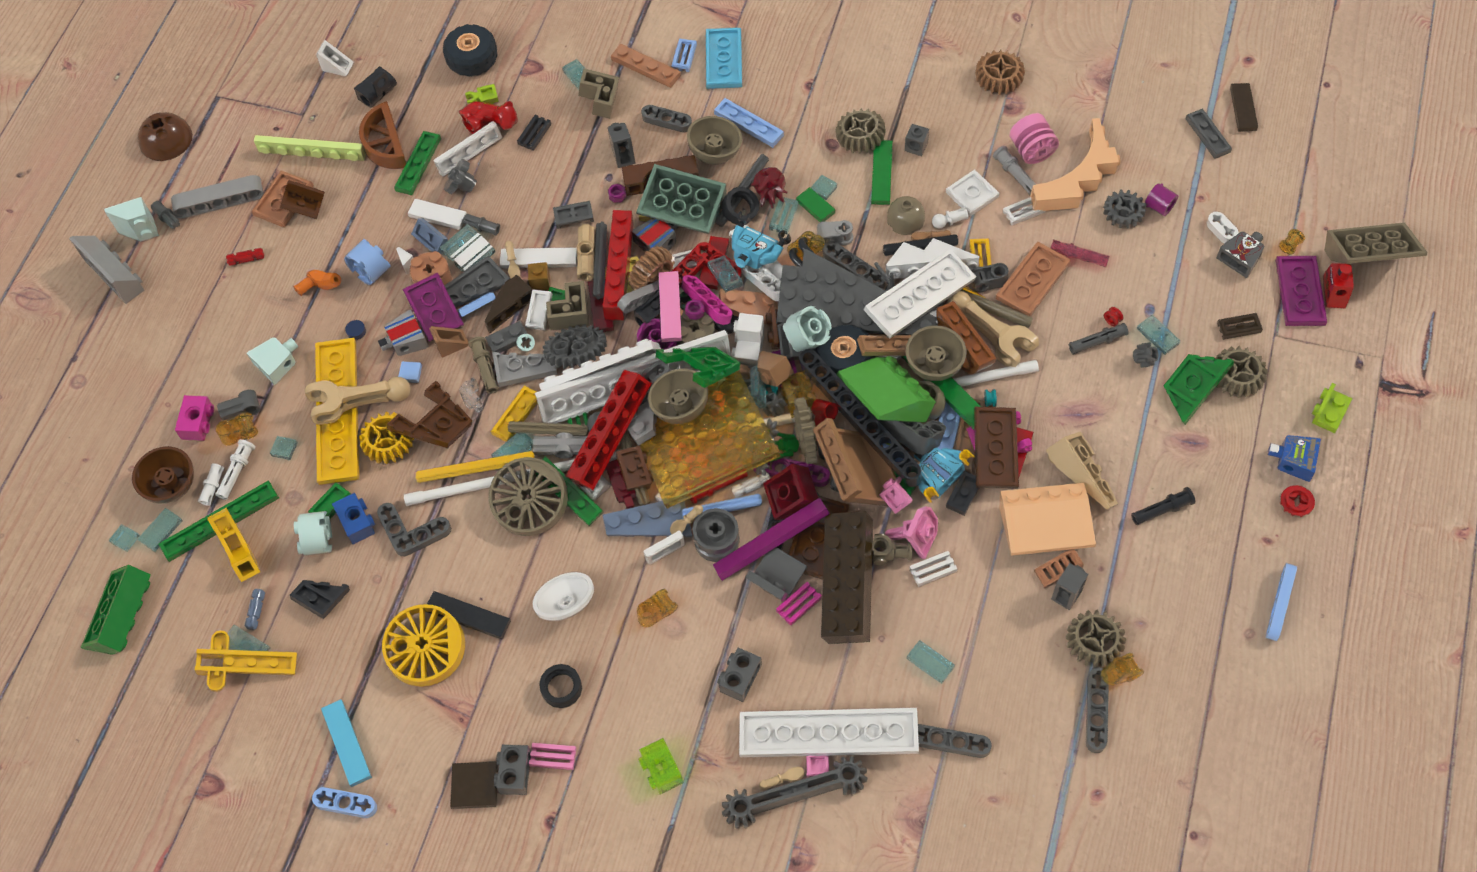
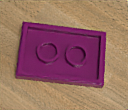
M438 272L402 289L429 342L433 341L429 329L431 326L453 329L464 326Z

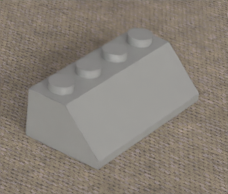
M72 236L69 238L84 261L125 304L144 291L140 284L143 282L136 273L132 275L131 268L126 262H120L121 258L115 251H109L111 248L104 240L100 241L96 236Z

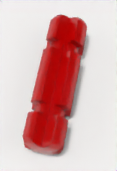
M256 248L254 251L237 252L236 255L234 253L226 255V261L231 266L237 264L236 262L240 264L254 261V258L257 260L263 259L264 251L262 248Z

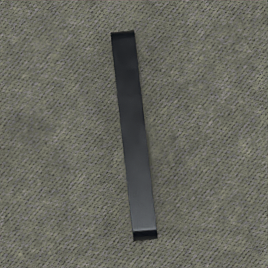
M803 350L799 355L803 372L831 402L838 406V410L889 467L902 478V481L907 486H918L922 481L919 464L814 350ZM807 360H813L811 363H805ZM820 373H825V374H826V375L823 376V377H818V375H819ZM832 387H838L835 391L830 390ZM845 401H851L848 405L842 404ZM857 415H864L861 419L855 418ZM870 429L877 430L875 433L868 432ZM884 443L890 444V446L887 448L881 447V445ZM899 457L904 459L902 462L894 461L896 458ZM910 472L917 473L914 477L907 476Z

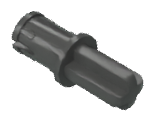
M161 201L152 203V211L159 216L162 222H165L172 229L180 226L179 220L173 215L171 209L166 208Z
M466 214L463 217V224L474 227L479 232L485 231L496 236L500 231V224L488 221L485 217L479 218L470 214Z

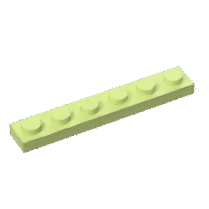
M255 135L254 138L258 151L265 154L275 153L301 157L348 159L352 161H364L366 157L364 148L359 143Z

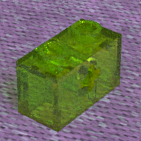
M664 738L639 749L641 757L638 760L643 771L647 769L650 777L647 779L652 790L657 788L659 795L684 783L683 777ZM660 764V766L663 767V769L660 771L658 768H656V765Z

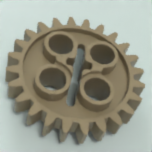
M805 397L794 399L795 410H793L796 439L799 440L801 454H804L806 464L817 463V438L813 431L815 422L812 421L810 407H807Z

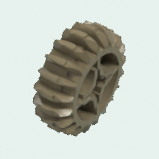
M861 108L860 111L853 110L852 113L847 112L846 116H841V120L838 121L836 126V138L839 144L846 151L851 149L852 153L855 151L859 153L866 151L868 153L869 149L875 150V145L880 146L881 141H884L886 133L885 122L880 114H877L875 111L870 112L869 108L866 111H863Z
M1240 345L1236 350L1232 346L1228 350L1224 349L1215 359H1232L1234 365L1216 387H1222L1223 393L1226 391L1230 392V397L1234 394H1237L1238 398L1242 394L1246 398L1250 394L1255 395L1258 390L1262 389L1267 380L1268 369L1265 368L1266 362H1261L1262 356H1255L1256 350L1251 353L1248 347L1245 350H1242Z
M1097 609L1093 615L1088 610L1085 615L1082 613L1078 614V619H1072V625H1069L1067 629L1069 632L1066 635V639L1069 640L1067 648H1073L1071 655L1078 654V662L1084 659L1085 666L1092 662L1094 668H1097L1098 663L1104 668L1107 662L1112 665L1115 659L1120 658V652H1123L1125 649L1123 645L1126 643V638L1123 637L1125 630L1119 629L1121 622L1114 623V616L1108 618L1107 612L1099 615ZM1088 626V633L1079 638V631ZM1109 640H1113L1112 648L1104 651V644L1108 643Z

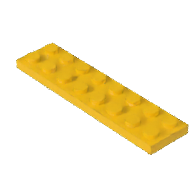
M355 338L315 343L316 382L327 380L337 386H357ZM316 402V406L323 404V402ZM358 407L343 412L340 418L333 423L316 424L317 483L319 485L359 480Z

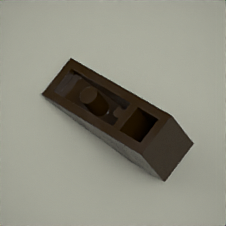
M518 275L508 279L502 285L485 319L489 333L493 332L530 303L532 288Z

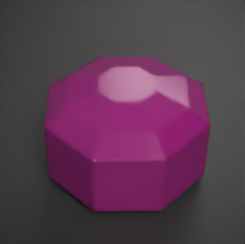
M621 184L611 185L608 189L609 200L612 202H623L626 198L625 187Z
M693 299L686 303L685 314L689 319L698 320L703 317L705 308L701 301Z

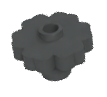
M461 159L457 166L452 168L448 174V181L445 184L444 190L452 195L457 188L470 193L476 185L477 180L467 172L470 167L468 161Z

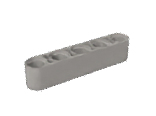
M250 175L173 195L171 197L173 215L176 218H187L261 199L264 193L261 178L256 175Z

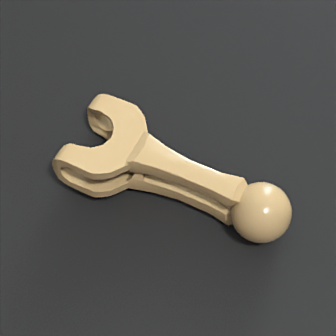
M958 291L947 299V303L954 301L969 322L993 343L997 360L1005 366L1016 367L1020 363L1021 357L1015 347L1031 352L1039 346L1038 337L1027 327L1020 325L1009 326L993 318L972 301L966 292Z
M398 376L388 381L384 380L375 384L354 387L337 386L333 382L323 380L308 384L305 388V395L312 402H323V404L312 409V421L315 424H327L337 421L343 412L354 407L377 402H389V400L395 402L404 401L409 396L411 388L405 378Z

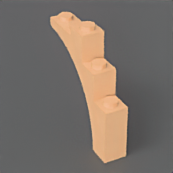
M1100 118L1092 119L1089 128L1090 150L1082 163L1072 172L1059 179L1033 185L1030 195L1033 210L1049 211L1079 208L1080 201L1084 197L1083 192L1097 191L1099 183L1102 182V175L1116 173L1117 166L1120 165V156L1116 153L1115 147L1109 148V142L1105 140V127L1101 125Z

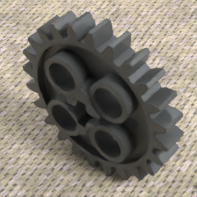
M584 324L582 327L576 325L575 328L569 326L568 330L561 329V333L555 332V336H549V340L545 341L543 346V353L547 363L550 362L551 366L556 364V368L563 365V369H566L568 366L574 368L575 365L581 367L582 363L589 360L595 361V356H602L601 352L606 351L607 340L603 330H599V327L594 328L591 325L587 328L586 324Z

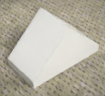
M326 40L323 41L316 53L321 69L325 72L347 76L354 63Z

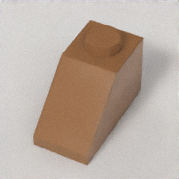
M765 351L759 353L757 368L761 374L760 378L765 384L778 387L794 373L786 356Z

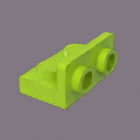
M1334 383L1331 384L1329 389L1324 388L1319 398L1323 401L1321 404L1317 403L1312 412L1315 415L1312 423L1333 433L1337 431L1352 401V398L1333 390L1336 385Z

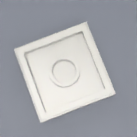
M975 169L946 188V193L961 208L965 207L970 217L997 199L1000 194Z

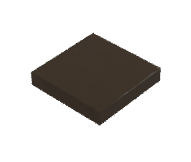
M497 762L452 763L450 808L496 807L497 787H494V776L497 773Z

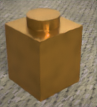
M547 262L528 264V281L532 290L548 291L551 287Z

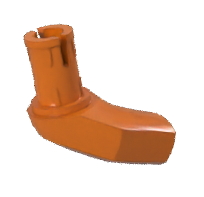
M311 270L307 272L306 278L293 287L302 296L313 286L330 290L338 287L342 280L337 273Z

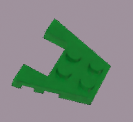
M716 347L691 348V352H685L680 348H673L672 352L656 349L655 357L666 364L683 360L690 364L691 368L701 371L693 373L692 381L703 388L740 370L739 361Z

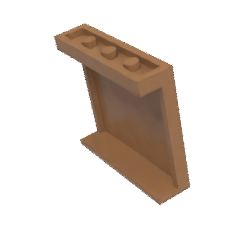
M826 418L817 425L813 431L842 500L845 502L888 506L879 494L884 489L882 485L891 478L893 480L897 478L889 465L859 432L836 428L833 419ZM870 429L868 432L875 433L876 429Z

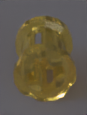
M1291 229L1288 232L1287 238L1279 243V248L1288 255L1294 254L1296 247L1304 242V234L1297 229Z

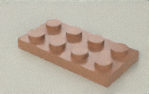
M1037 241L997 293L996 300L1018 312L1031 316L1069 266L1071 259Z

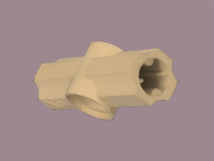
M582 224L581 227H578L577 278L583 281H590L594 277L595 227L589 224Z

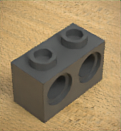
M1069 563L1056 583L1051 600L1071 610L1082 593L1089 574L1082 567Z
M738 647L735 654H730L727 661L728 667L725 672H721L717 683L721 693L744 702L762 666V659ZM743 661L749 663L745 668L739 667L738 664ZM732 680L739 681V684L735 687L728 685Z
M502 744L501 752L497 753L496 760L497 765H499V771L494 776V787H497L500 794L527 795L530 770L529 760L531 758V750L528 745ZM511 756H518L517 761L513 763L508 762ZM509 777H516L513 784H506V780Z

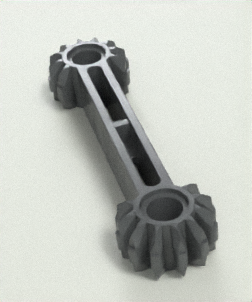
M853 756L850 757V761H846L845 757H841V763L837 761L833 763L835 770L747 796L746 789H743L742 794H738V790L735 789L734 797L727 794V801L722 802V807L725 809L722 811L723 817H728L726 820L728 824L735 821V828H739L740 823H743L744 828H747L748 820L751 823L756 822L753 816L755 814L843 788V795H847V790H851V793L855 795L856 788L859 790L864 789L862 783L867 782L868 778L865 776L867 768H861V760L854 763ZM845 772H851L855 777L847 780L842 775ZM742 804L747 809L743 813H738L735 811V807Z

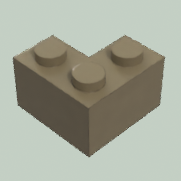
M583 69L578 96L594 100L592 115L610 119L618 90L619 77Z
M584 281L564 283L566 299L546 302L550 331L568 329L569 326L575 328L576 325H579V327H582L584 324L589 326L587 293Z

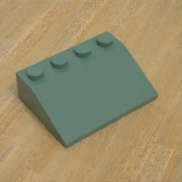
M654 164L636 214L709 234L721 211L722 201L727 194L726 184Z

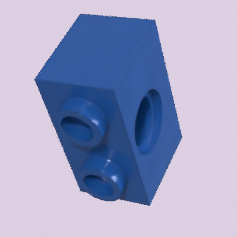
M353 493L332 503L352 544L375 534L372 528L375 522L370 514H365L364 510L368 508L362 498L358 499L356 494Z

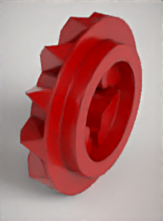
M1298 485L1289 486L1280 496V504L1284 507V512L1288 511L1292 516L1303 517L1304 515H1309L1314 509L1315 498L1305 487ZM1298 496H1300V497H1299V499H1300L1299 502H1300L1301 504H1299L1297 507H1295V505H1294L1295 502H1294L1293 500H1295Z

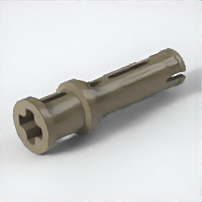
M480 336L472 338L468 345L472 348L473 360L479 366L486 393L494 394L499 388L490 365V352L486 349V340Z

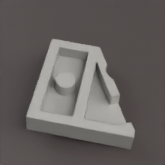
M648 401L639 406L627 428L638 446L656 435L655 423L657 416L651 410Z

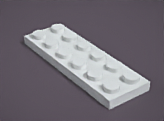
M949 249L867 304L864 311L890 339L972 283L976 276Z
M641 340L636 343V347L629 348L627 346L619 349L618 354H605L600 356V360L597 362L587 361L582 363L579 369H566L562 371L563 375L548 376L544 378L543 383L539 384L542 391L654 354L656 349H661L660 345L652 340Z

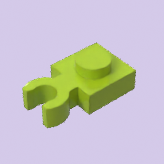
M494 84L478 87V92L469 91L465 93L466 99H471L467 100L468 104L474 101L490 104L499 102Z

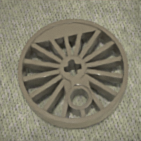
M524 457L510 461L496 473L489 488V505L496 520L506 530L521 536H534L548 531L561 519L567 506L568 490L564 478L555 467L538 458ZM519 465L521 469L523 484L513 470V468ZM525 465L531 468L529 479H527ZM510 472L520 488L503 478V476ZM501 481L515 491L500 489L497 486ZM552 483H554L555 485L558 486V487H553V488L544 489V488H546L547 486H549V485L552 484ZM561 492V499L544 496ZM495 493L512 497L495 500ZM528 494L532 497L531 499L525 498V496ZM540 501L559 504L555 512ZM510 503L508 506L497 512V505ZM537 506H540L553 516L546 521ZM520 509V516L513 518V512ZM533 510L536 511L543 522L541 526H535ZM504 515L508 518L505 523L501 519ZM529 518L531 529H523L524 523ZM512 523L518 525V527L514 528L511 527Z

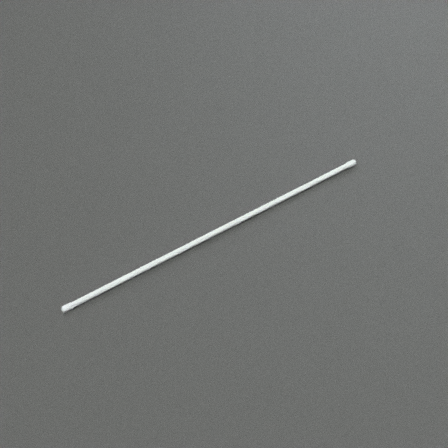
M1037 360L1019 363L1016 367L1009 366L953 379L963 387L1014 375L1038 372L1039 366ZM794 412L769 417L772 423L777 421V426L795 422ZM769 418L727 426L718 431L713 429L640 445L641 451L649 454L673 449L678 442L687 446L696 444V440L731 432H736V435L747 433L752 429L754 431L762 430V425H767ZM615 450L610 461L617 459L616 451L619 450ZM574 459L554 463V465L562 472L570 469ZM531 468L526 469L527 479H529ZM516 471V475L522 481L521 471ZM511 473L503 476V478L511 483L516 482ZM494 476L432 490L404 494L405 505L411 506L429 500L490 488ZM500 481L498 486L504 485L505 483Z

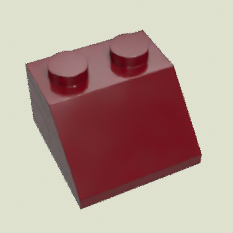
M791 464L763 483L774 520L788 518L818 499L809 468L805 466Z

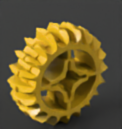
M386 411L384 416L378 413L377 418L371 417L370 423L365 422L366 428H361L362 435H359L360 447L370 460H376L379 464L384 461L388 465L389 460L396 463V458L403 459V453L409 454L408 448L413 447L412 441L414 438L401 435L400 439L397 440L398 433L387 430V423L397 413L393 412L390 415ZM376 435V443L372 445L373 438Z

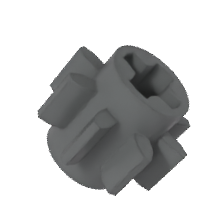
M1150 342L1137 345V349L1133 351V359L1135 363H1140L1141 368L1155 365L1154 362L1158 360V350L1156 347H1151Z
M768 393L764 396L761 407L767 416L772 414L776 417L784 413L787 403L781 393L777 395L775 393Z

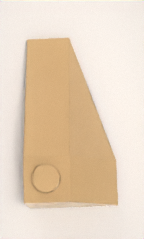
M1081 431L1063 437L1046 449L1051 463L1056 465L1060 471L1075 483H1084L1086 492L1103 507L1109 509L1118 504L1108 482L1101 478L1102 469L1100 465L1094 463L1092 456L1095 454Z

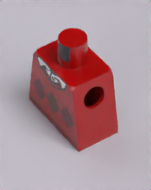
M1332 263L1323 274L1325 308L1346 309L1354 288L1351 264Z

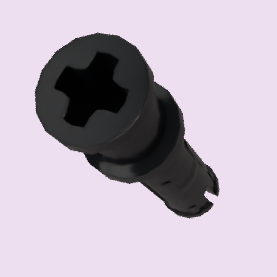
M1185 487L1179 493L1167 495L1163 501L1131 513L1132 520L1135 525H1140L1166 512H1177L1183 506L1195 504V496L1189 487Z

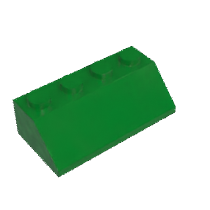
M131 565L111 571L81 645L82 649L111 655L125 649L128 642L126 637L135 625L134 617L136 612L142 607L143 601L141 599L150 586L149 579L151 574Z

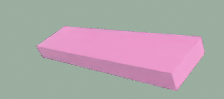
M678 271L659 272L662 342L682 341Z

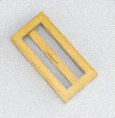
M989 238L969 240L970 253L975 254L974 244H977L979 267H983L981 247L983 243H985L987 266L991 265Z

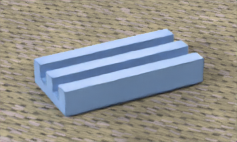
M679 38L672 68H678L679 71L686 69V72H690L697 41ZM685 44L681 62L678 63L682 45ZM691 45L690 52H689V56H688V59H687V63L685 64V60H686V56H687V53H688V49H689V46Z
M489 292L457 309L460 317H463L495 300L496 297L494 293Z

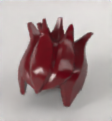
M776 167L760 170L754 176L751 186L755 188L757 194H760L761 207L768 200L773 209L776 198L784 203L783 193L787 194L788 192L784 190L786 181L783 173Z

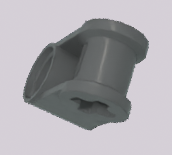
M1004 263L976 267L971 270L976 276L974 289L979 293L1002 288L1008 280L1009 270Z

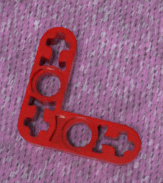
M707 242L699 243L671 271H678L679 277L682 275L683 279L686 275L695 276L706 265L730 283H736L742 278L741 268ZM701 250H707L708 254H706L705 252L701 254ZM716 259H722L724 261V263L721 266H716L713 264V262ZM690 261L697 263L694 268H688L686 264ZM729 270H730L731 272H735V271H736L737 274H736V275H735V274L730 275ZM679 279V288L681 287L682 279Z

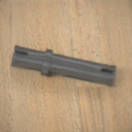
M1125 323L1112 328L1106 327L1101 332L1069 342L1070 352L1074 355L1105 342L1111 343L1113 339L1128 335V327Z

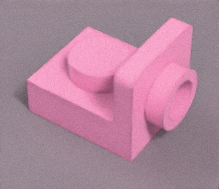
M900 476L895 480L891 478L882 485L884 489L879 494L895 514L913 500L899 484L902 481Z

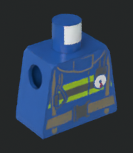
M1288 435L1285 437L1282 445L1270 443L1267 455L1279 458L1278 470L1310 482L1315 474L1321 439Z

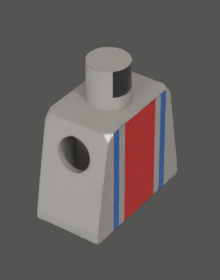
M411 310L387 323L384 328L388 336L378 340L382 351L394 347L398 356L428 348L426 339Z

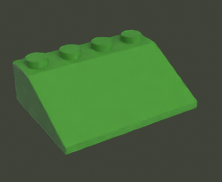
M891 356L875 357L837 373V376L878 420L926 422L936 402L930 396V393L924 390L919 385V382L912 378L905 368L899 365L897 359Z

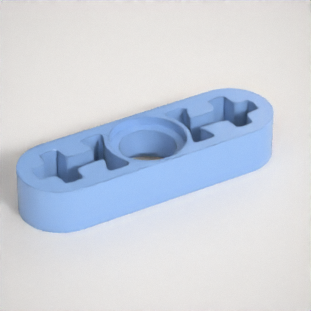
M322 787L317 789L312 796L314 805L320 810L361 818H370L377 811L376 802L368 795ZM326 794L329 799L334 801L332 803L331 801L324 800L321 804L319 797H324ZM344 797H349L351 800L350 805L347 808H340V800ZM356 802L359 805H366L368 802L371 808H366L364 812L361 807L356 806Z

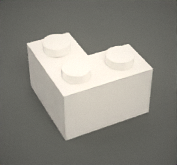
M740 313L739 319L734 322V342H737L736 348H732L731 357L739 361L740 364L747 365L748 368H757L759 353L762 351L764 341V319L762 315Z

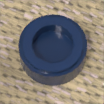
M352 320L345 327L349 338L358 340L366 334L364 323L360 320Z

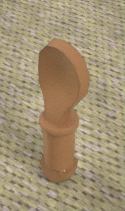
M949 230L915 232L911 234V239L919 240L951 235V232Z

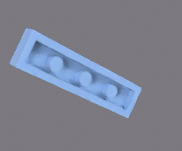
M726 98L714 109L716 116L730 120L739 129L772 148L784 136V131Z

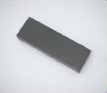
M1203 108L1186 115L1185 119L1214 159L1231 153L1232 147Z

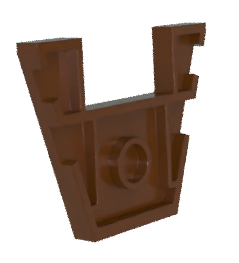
M435 381L425 390L424 396L437 403V405L416 424L398 414L387 423V430L448 449L472 426V419L458 404H454L450 399L451 396L440 388L441 385Z

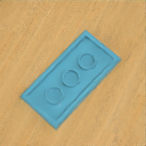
M741 28L706 29V89L742 87Z

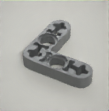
M384 503L377 510L380 521L393 548L400 556H408L447 537L451 533V525L444 517L433 519L407 532L393 504ZM386 510H389L392 517L390 521L385 515ZM441 524L444 526L442 531L438 527ZM393 526H401V530L398 533H390V529ZM431 528H432V530H433V532H434V534H435V535H433V536H432V534H431V532H430V530H429V529H431ZM425 532L428 534L427 539L424 541L417 540V536L420 533ZM411 538H413V540H414V542H415L414 545L412 544V542H411V540H410ZM402 543L406 544L405 549L401 548Z

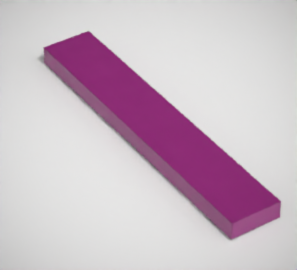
M820 498L816 499L714 563L713 566L719 578L723 581L827 516L829 511Z

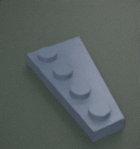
M684 497L604 514L603 520L607 536L669 537L672 535L670 532L672 523L683 519L682 510L686 508ZM687 524L686 529L682 532V535L685 537H693L690 524Z

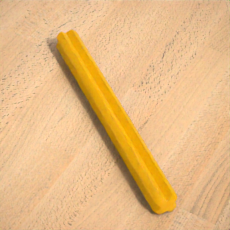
M533 451L420 470L416 472V480L418 483L501 469L510 461L524 457L535 458Z

